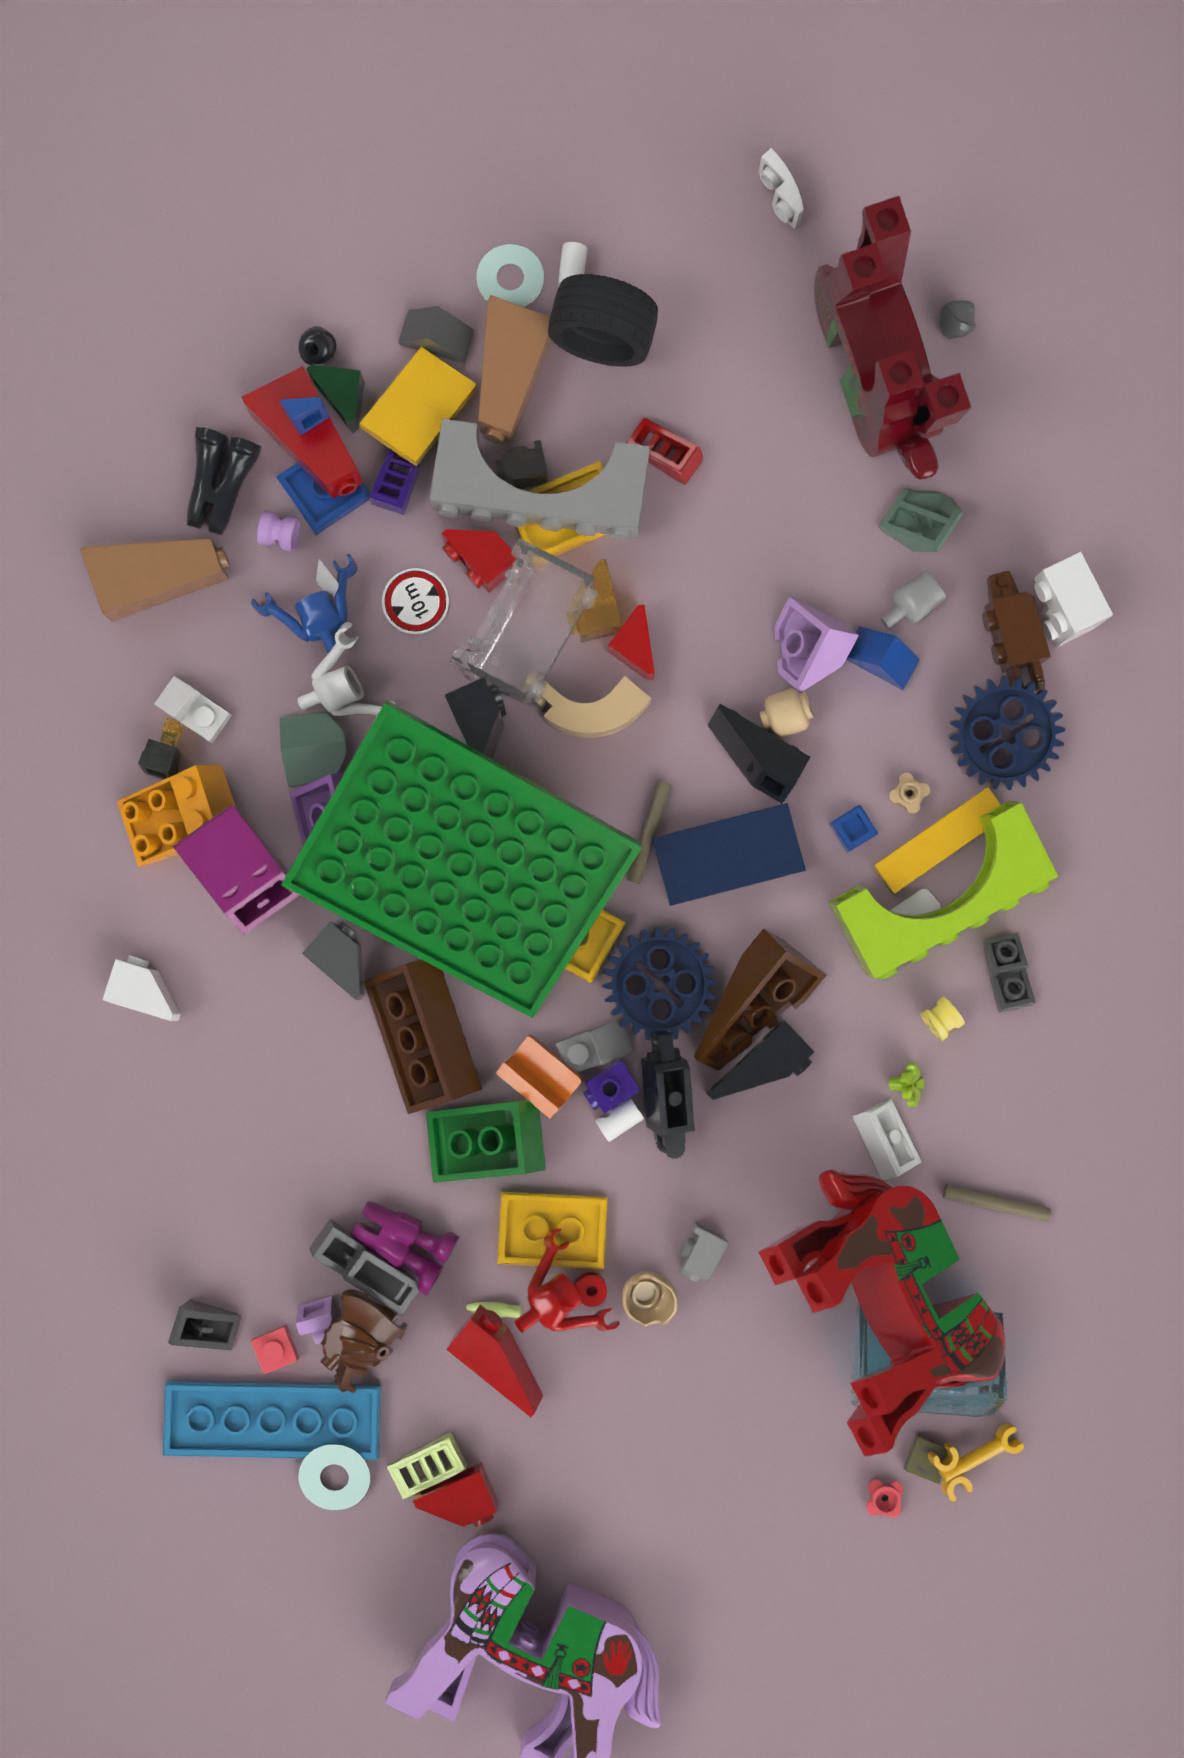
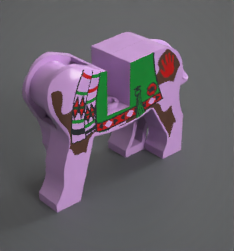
M488 1533L469 1540L459 1550L454 1563L450 1582V1618L427 1642L415 1664L407 1672L393 1679L385 1704L416 1720H419L429 1709L455 1722L475 1658L480 1654L489 1662L519 1680L551 1692L560 1693L554 1707L547 1716L525 1732L520 1747V1757L563 1758L572 1744L573 1748L566 1758H609L612 1753L615 1723L623 1706L628 1716L650 1728H659L661 1726L662 1714L658 1697L659 1666L656 1655L647 1638L639 1631L635 1618L626 1607L568 1582L544 1633L541 1634L538 1627L527 1620H520L535 1590L537 1565L507 1536Z

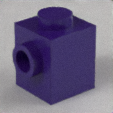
M620 1059L587 1080L585 1084L588 1090L583 1092L593 1110L600 1107L605 1114L639 1092L640 1089Z

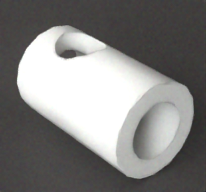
M566 242L563 244L558 287L566 277L585 274L588 248L584 244L578 242Z
M630 1097L597 1118L595 1122L608 1142L644 1120V1117Z

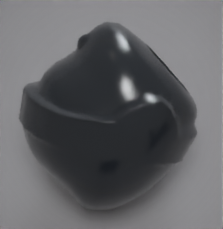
M320 326L307 329L301 335L298 344L302 360L308 365H320L330 360L336 351L334 336Z

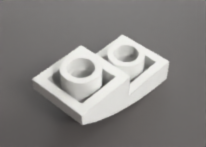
M770 148L761 156L758 173L763 184L768 189L775 190L771 206L776 216L782 222H788L796 229L800 225L804 211L802 198L787 166L778 154Z

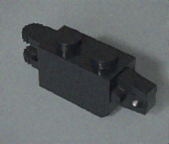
M667 1030L651 1032L652 1051L647 1052V1057L641 1058L646 1127L655 1133L657 1148L661 1152L666 1153L668 1157L677 1159L678 1157L681 1158V1155H684L683 1153L685 1152V1133L695 1131L691 1074L688 1061L680 1056L679 1048H674L672 1033L667 1032Z

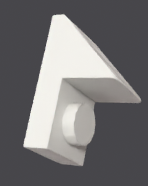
M173 676L154 703V705L210 743L215 741L232 716L175 676Z

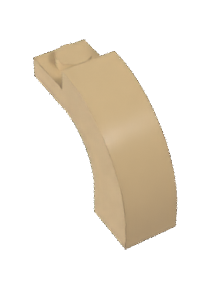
M536 673L526 682L527 690L530 692L527 697L539 708L544 709L545 706L549 708L543 716L544 722L561 733L579 738H599L619 732L632 724L651 703V697L626 676L620 680L607 696L592 703H577L568 700Z

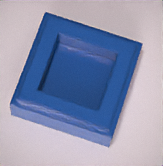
M861 805L856 806L829 823L847 853L878 834Z

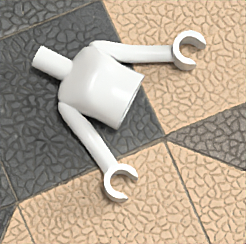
M345 622L335 634L336 644L312 673L311 678L313 679L312 686L314 691L298 697V704L301 709L305 710L321 703L328 712L335 716L352 714L377 716L382 706L352 703L361 700L364 697V692L350 666L346 665L335 671L327 672L337 662L344 650L351 648L359 639V636L349 638L344 634L352 626V623Z

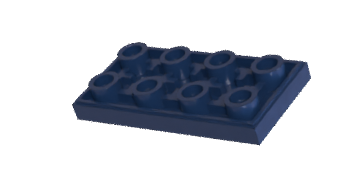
M788 803L652 838L669 906L806 871Z

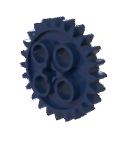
M1001 676L999 686H996L989 678L986 681V690L983 691L977 685L973 686L976 694L973 699L967 695L962 696L967 706L965 708H954L961 717L960 720L949 721L950 725L958 728V732L949 734L948 738L959 743L950 749L953 754H963L956 762L958 766L970 764L966 771L968 777L979 772V784L983 785L988 778H991V787L993 789H997L1000 782L1004 781L1006 788L1011 790L1013 780H1017L1024 788L1026 787V776L1030 775L1034 780L1038 781L1039 775L1037 770L1039 768L1048 772L1051 770L1046 760L1048 758L1059 759V756L1052 749L1053 746H1064V742L1055 737L1056 734L1064 732L1065 728L1055 725V722L1061 719L1063 714L1060 712L1051 713L1050 711L1057 704L1056 700L1043 701L1047 695V690L1043 688L1034 694L1035 682L1030 681L1022 688V678L1016 676L1012 685H1009L1007 677ZM1010 700H1018L1020 703L1019 713L1012 718L1005 717L1003 713L1004 705ZM1033 714L1031 721L1016 727L1010 732L1012 736L1010 740L1007 741L1002 737L991 744L985 751L981 752L979 750L983 744L991 742L1002 735L1000 729L1002 726L1006 725L1008 728H1013L1024 720L1026 716ZM981 719L988 720L991 725L989 733L984 737L974 736V724ZM1029 729H1037L1039 732V740L1033 746H1025L1022 742L1024 733ZM1001 748L1008 749L1010 753L1009 760L1004 765H994L992 762L994 752Z
M655 927L653 937L649 936L646 929L641 930L640 941L633 935L627 936L630 947L627 948L622 944H618L616 947L621 956L608 957L610 962L615 965L614 969L603 970L604 974L612 977L611 982L602 984V988L612 990V994L607 996L604 1002H615L616 1007L611 1010L610 1015L613 1016L621 1013L623 1017L620 1020L619 1026L624 1027L632 1023L630 1034L634 1036L641 1029H644V1040H650L651 1032L660 1030L669 1031L675 1040L679 1036L678 1028L690 1034L692 1032L689 1024L690 1021L697 1024L703 1023L698 1015L699 1011H711L704 1004L705 999L716 998L713 993L707 991L708 986L717 984L716 980L707 979V974L712 972L715 967H704L702 963L708 958L709 954L697 955L696 951L700 943L695 942L688 946L686 944L688 940L687 933L682 934L678 940L675 939L674 928H670L665 937L662 935L660 927ZM656 949L662 950L667 956V963L662 969H656L650 963V955ZM638 961L654 977L666 978L664 986L683 1002L681 1007H678L664 991H653L655 983L636 967ZM682 973L689 975L692 979V988L685 994L679 992L675 984L677 977ZM631 975H637L643 981V989L638 995H632L626 989V981ZM658 999L666 1001L669 1007L668 1014L663 1019H657L652 1014V1005Z

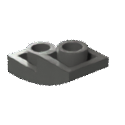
M1018 932L984 940L983 945L989 977L999 1013L1033 1006L1035 998L1026 972L1028 963Z

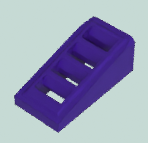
M389 448L369 499L374 506L404 515L424 458L416 467L409 461L396 457L397 453ZM393 464H397L410 470L407 474L392 469ZM392 476L405 482L403 485L388 481V478ZM388 488L398 491L400 494L396 497L384 493V490Z

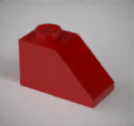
M482 1462L416 1493L413 1499L415 1508L461 1527L472 1523L474 1527L484 1525L494 1518L493 1514L497 1513L498 1500Z

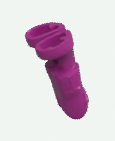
M367 1201L361 1213L374 1223L382 1226V1229L378 1232L364 1223L356 1222L350 1232L351 1235L395 1268L401 1267L403 1263L411 1268L418 1276V1291L427 1296L444 1266L410 1249V1245L414 1243L424 1248L434 1258L445 1264L460 1236L453 1232H446L442 1236L427 1233L422 1230V1221L407 1213L395 1212L380 1204Z

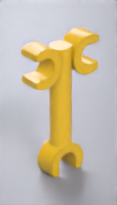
M1010 1422L1000 1425L996 1431V1438L960 1458L957 1450L948 1442L944 1444L947 1450V1456L944 1460L940 1461L934 1452H928L930 1463L939 1470V1474L943 1479L941 1484L943 1494L952 1502L956 1501V1496L953 1492L956 1484L960 1483L964 1490L968 1493L972 1492V1484L962 1475L963 1473L1004 1450L1011 1454L1022 1451L1024 1445L1018 1439L1008 1443V1437L1015 1433L1017 1428Z

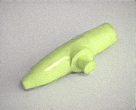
M475 1302L466 1306V1310L474 1312L481 1304L487 1310L494 1311L500 1318H519L521 1316V1306L508 1305L501 1302Z

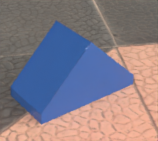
M859 626L856 634L859 636L846 660L903 690L920 659L896 635Z

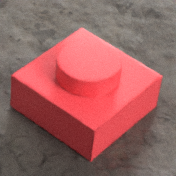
M287 1325L251 1340L263 1374L296 1362L299 1359Z

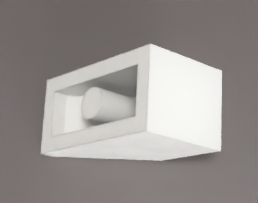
M132 955L128 956L127 961L115 959L103 1001L169 1021H179L180 1012L159 971L148 967V960Z

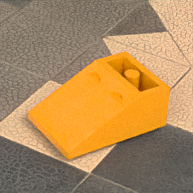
M222 764L195 765L117 801L138 867L178 855L173 847L176 843L231 804L235 806Z

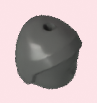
M966 300L950 301L942 307L940 327L945 337L948 339L963 337L974 330L976 324L975 305L973 302Z

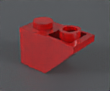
M446 529L441 533L445 543L442 547L443 551L454 563L460 560L468 569L465 575L478 589L483 586L490 593L520 567L519 557L496 532Z

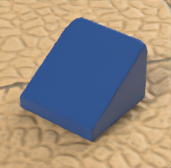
M320 397L284 399L279 401L286 416L299 435L306 433L329 417Z

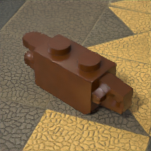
M1010 571L990 575L987 578L989 603L984 607L985 611L982 614V619L986 631H991L994 645L991 647L994 663L1000 665L1002 673H1007L1010 685H1012L1016 676L1022 678L1020 669L1027 667L1031 681L1036 683L1035 691L1045 688L1041 664L1050 658L1051 655L1035 597L1026 591L1019 593Z

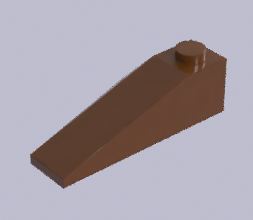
M763 928L741 955L694 1054V1058L719 1071L752 1044V1037L765 1026L771 1029L779 1022L776 1017L791 1005L796 1009L803 1004L826 977V974L786 941Z

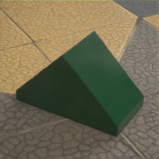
M310 365L306 370L312 383L351 432H356L359 429L364 391V380L361 371Z

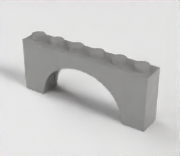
M442 419L429 499L433 510L437 511L439 515L452 518L457 517L458 514L471 515L472 519L480 522H491L492 518L506 520L507 524L516 527H525L527 523L537 524L544 530L554 532L560 531L561 528L574 529L575 533L583 536H594L596 533L610 534V538L619 541H628L630 537L638 538L650 457L649 446L615 442L614 450L608 463L591 481L571 491L556 494H539L527 492L508 484L489 468L479 450L480 435L477 423Z

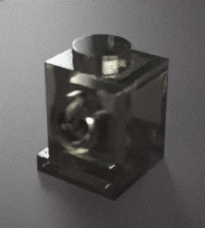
M541 440L534 441V448L528 449L526 446L513 447L507 453L501 454L502 459L495 460L498 477L503 481L506 480L508 484L518 489L548 483V473Z

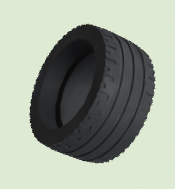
M594 274L571 275L562 280L556 293L549 319L548 335L561 349L589 362L614 367L639 365L645 361L651 348L657 324L658 306L646 292L624 281Z

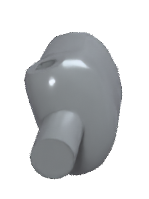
M923 571L915 579L904 584L893 593L892 599L896 607L885 614L881 621L887 629H890L904 617L911 623L917 624L936 606L945 601L946 595L934 578L927 571Z

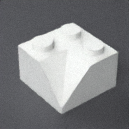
M1081 552L1042 570L1034 578L1036 594L1045 603L1041 614L1045 637L1049 641H1053L1056 648L1092 631L1113 615Z

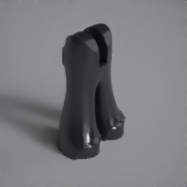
M196 427V471L187 510V525L200 529L204 523L209 503L214 504L209 522V532L222 535L229 523L241 486L247 474L256 463L262 447L243 438L231 437L224 473L218 487L215 489L229 439L226 435L215 430Z

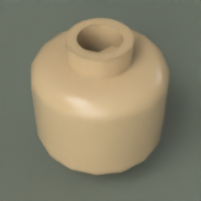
M794 687L767 696L764 701L765 710L760 711L764 728L768 731L772 729L779 738H785L806 730L810 724L809 719L814 718L806 692L800 693Z

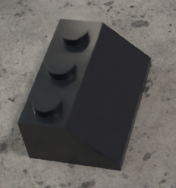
M482 677L445 694V698L467 745L493 759L504 729L502 717L507 715L496 684L488 686L485 677Z

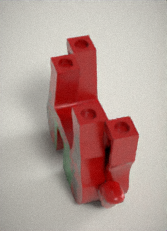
M830 1169L819 1174V1185L828 1203L831 1206L842 1209L833 1219L818 1220L799 1227L758 1253L775 1286L796 1279L813 1313L835 1307L843 1302L845 1293L852 1283L857 1300L868 1324L891 1358L888 1366L850 1382L860 1404L848 1419L847 1424L864 1457L887 1453L894 1448L897 1435L902 1426L919 1412L935 1388H955L963 1386L970 1381L983 1382L995 1378L1003 1365L1006 1340L999 1318L979 1293L932 1305L930 1298L926 1295L922 1284L960 1260L936 1207L923 1192L910 1186L891 1187L883 1180L867 1174H848Z

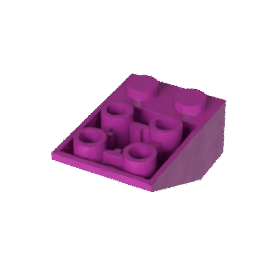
M233 804L173 846L223 913L243 935L299 896V894L281 885L288 873L287 868Z

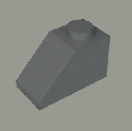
M330 921L302 954L355 1000H360L364 996L361 945L355 941L358 934L343 921L339 926Z

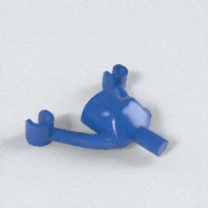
M347 554L349 564L345 568H340L336 560L333 561V567L338 572L337 582L339 583V588L335 594L336 608L331 601L328 591L316 592L301 599L295 604V609L301 619L302 626L293 616L278 607L274 599L267 592L265 595L268 601L265 606L260 607L254 598L251 601V605L261 616L273 615L303 641L314 642L322 640L327 653H329L336 644L334 633L337 632L342 624L347 622V578L355 575L357 564L350 554Z

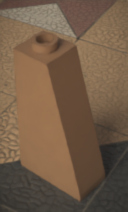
M490 295L487 304L478 422L480 432L484 433L483 436L495 443L506 441L512 444L552 342L548 335L550 317Z
M211 539L100 545L80 548L102 614L111 621L229 579L225 568L230 567L226 552L223 547L217 548Z

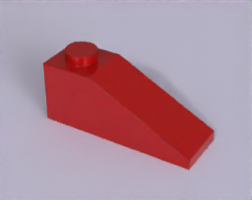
M480 1304L455 1334L446 1350L531 1418L535 1414L543 1394L509 1327L502 1322L498 1314L487 1310Z

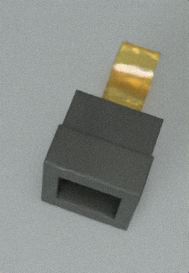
M166 718L160 738L161 742L148 739L138 762V765L145 774L166 779L179 772L177 766L182 754L174 746L177 745L184 727L180 726V721Z

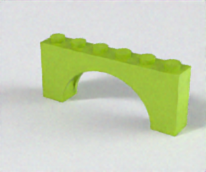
M1009 800L979 817L985 833V853L982 865L968 889L947 906L925 914H897L883 908L871 896L868 889L860 885L828 901L866 975L873 979L879 978L880 980L893 976L898 972V966L907 961L913 963L923 959L929 954L928 950L938 944L941 946L947 945L955 941L959 937V932L968 927L973 929L982 926L989 921V915L998 910L1007 911L1014 908L1020 903L1019 899L1029 893L1033 895L1046 890L1050 886L1049 882L1059 877L1022 802Z

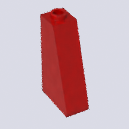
M303 366L241 397L251 417L332 499L337 496L349 495L357 489V486L363 484L361 476L330 416L302 435L298 434L286 416L279 401L319 397Z

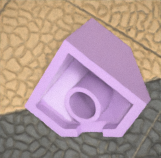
M789 596L774 626L775 640L780 641L782 657L777 660L778 674L798 691H804L843 666L859 635L839 619Z

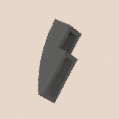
M331 1219L328 1220L309 1247L313 1258L338 1272L346 1282L400 1315H403L419 1292L417 1289L418 1281L401 1267L395 1268L377 1256L373 1250L354 1238L350 1231Z

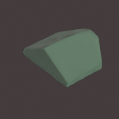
M905 488L880 523L879 528L913 552H939L963 513L952 497L936 491H912V489Z
M327 712L280 718L281 753L288 787L307 785L329 774L339 773L347 755L345 732Z

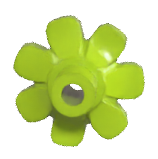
M908 1062L906 1072H902L901 1077H890L889 1079L890 1090L902 1091V1098L907 1099L908 1107L918 1106L921 1098L919 1089H924V1078H920L921 1070L917 1062Z

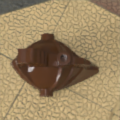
M349 1289L344 1291L341 1296L342 1311L340 1317L331 1321L329 1327L324 1331V1338L320 1344L323 1346L325 1356L320 1362L331 1371L338 1364L336 1374L334 1375V1384L341 1392L349 1391L354 1393L356 1388L351 1383L352 1378L356 1375L366 1377L368 1367H375L381 1361L387 1359V1356L393 1352L390 1345L395 1339H402L408 1325L403 1322L399 1327L395 1324L399 1316L397 1313L372 1301L368 1294L356 1289Z

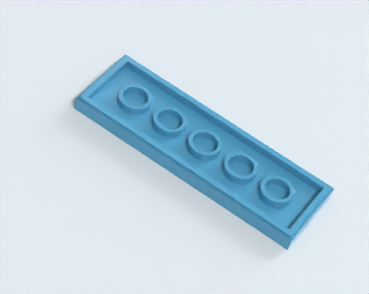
M168 1380L165 1382L163 1456L305 1458L310 1452L321 1446L342 1445L356 1451L365 1460H378L380 1451L381 1384H353L356 1391L351 1393L349 1391L341 1392L334 1383Z

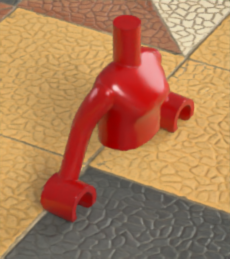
M560 1228L549 1231L544 1237L545 1253L527 1289V1300L531 1309L514 1321L517 1329L523 1333L538 1321L545 1328H549L554 1332L596 1326L601 1331L616 1329L619 1326V1320L609 1325L604 1321L605 1314L610 1312L611 1308L601 1309L595 1315L565 1318L570 1312L582 1305L578 1291L565 1274L559 1273L549 1282L541 1285L556 1252L569 1246V1241L559 1246L554 1243V1235L561 1231Z

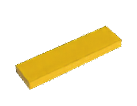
M987 787L872 867L893 895L981 835L984 829L979 817L1001 804L989 787Z

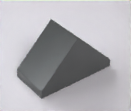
M439 306L413 309L407 312L398 343L399 345L416 350L423 347L433 355L464 363L474 330Z
M190 1299L179 1307L168 1343L172 1346L231 1351L242 1316L238 1313Z

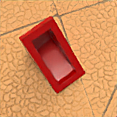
M644 604L638 605L608 644V652L645 680H653L655 671Z

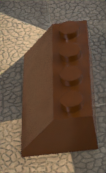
M420 959L363 981L408 1114L482 1090L478 1073L442 970Z

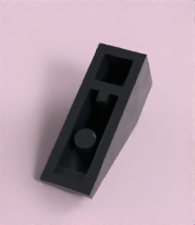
M780 1021L715 1083L706 1094L712 1100L787 1078L792 1073L799 1076L811 1065L812 1061L809 1057L814 1051L786 1021Z

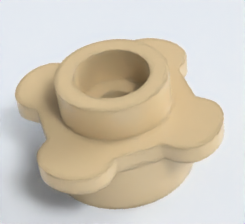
M903 773L899 776V784L894 790L889 792V800L893 804L897 803L900 807L906 808L909 814H915L920 810V803L923 798L930 794V787L927 783H919L914 780L912 774ZM907 790L912 791V796H907Z

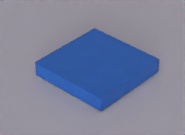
M298 463L276 476L315 535H318L370 500L371 493L364 482L357 486V489L351 494L337 496L332 499Z

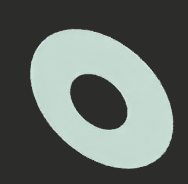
M505 244L493 248L482 258L477 269L476 279L479 291L487 301L489 296L492 295L525 307L532 303L540 294L544 284V271L540 260L532 251L520 245ZM506 264H515L523 271V283L515 290H506L497 281L499 269Z
M325 1445L313 1450L305 1457L299 1469V1484L307 1499L318 1507L327 1510H343L354 1506L365 1496L370 1485V1472L365 1460L356 1451L342 1445ZM336 1464L345 1468L349 1480L343 1489L332 1491L322 1485L320 1474L326 1466Z

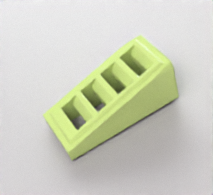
M450 1431L387 1465V1469L402 1498L405 1499L464 1471L467 1467V1462ZM442 1449L451 1463L446 1467L438 1453ZM429 1455L432 1456L438 1468V1471L434 1473L425 1458ZM416 1461H419L426 1475L423 1479L420 1478L413 1465ZM404 1467L407 1468L414 1481V1484L409 1487L400 1471Z

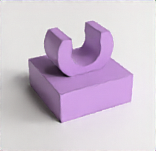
M332 1296L298 1305L296 1326L299 1335L312 1333L316 1345L322 1342L324 1331L336 1317V1306Z

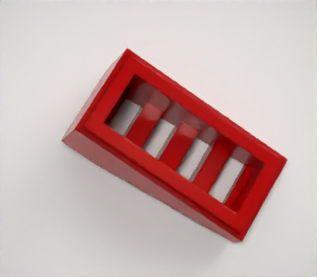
M643 417L626 443L641 445L650 432L654 434L646 445L650 447L649 463L676 481L686 485L703 461L700 446ZM663 440L664 444L657 453L654 452L658 444ZM673 448H675L676 451L672 455L670 460L667 459L669 453L672 451Z

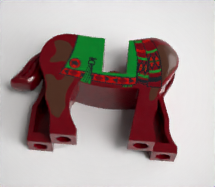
M896 196L863 208L862 232L858 239L857 249L841 254L838 267L834 268L828 264L818 267L814 281V298L819 323L828 348L842 344L849 362L847 370L840 379V384L862 447L870 457H876L897 450L905 467L915 478L922 480L934 476L939 467L935 450L928 439L940 435L944 427L958 423L972 407L960 373L938 379L931 374L921 334L902 285L911 229L900 196Z

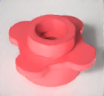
M872 1479L868 1483L870 1500L866 1504L867 1511L873 1516L877 1514L893 1518L899 1516L902 1511L900 1495L903 1493V1486L896 1480L891 1483H884L879 1479ZM883 1495L888 1496V1499L886 1501H882L881 1498Z

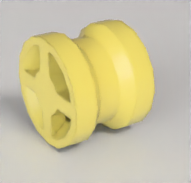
M944 996L937 1000L934 1008L931 1010L925 1009L920 1013L927 1027L940 1041H944L948 1037L949 1031L953 1028H961L965 1024L960 1013Z

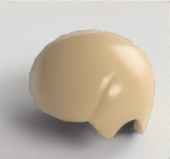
M655 1271L637 1273L631 1276L622 1288V1306L629 1318L641 1323L644 1327L657 1323L666 1325L677 1312V1294L671 1281L661 1273Z

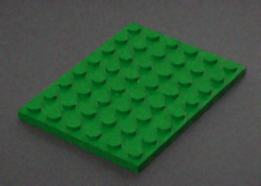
M385 700L281 885L533 1018L642 849V842L390 701Z

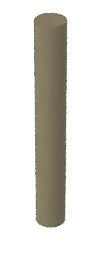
M658 781L639 839L642 842V849L631 864L627 880L640 884L653 844L652 838L656 835L671 788L669 783Z
M946 1184L943 1191L944 1199L1045 1222L1049 1221L1051 1209L1048 1207Z

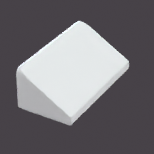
M892 1098L853 1116L860 1135L883 1180L898 1177L921 1163V1159Z

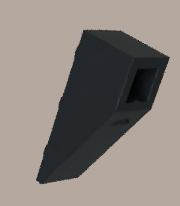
M719 704L707 726L754 788L783 804L798 781L810 756L800 751L796 746L790 745L774 736L767 729L759 727L742 717L738 712Z

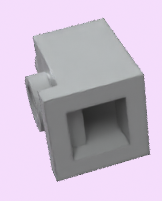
M694 1222L691 1230L696 1235L694 1239L688 1237L680 1251L679 1256L684 1259L679 1273L695 1282H699L700 1278L710 1281L728 1245V1241L719 1234Z

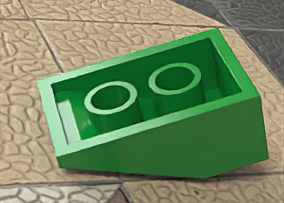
M528 1100L426 1112L433 1183L528 1174L546 1170L540 1111Z

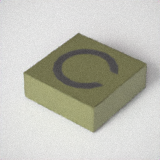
M916 1434L903 1468L909 1473L939 1484L941 1481L939 1470L930 1463L928 1452H934L942 1461L947 1456V1450L944 1445Z

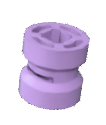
M264 510L258 524V544L264 546L279 544L282 550L294 552L300 535V518L287 516L282 519V517H278L276 512Z

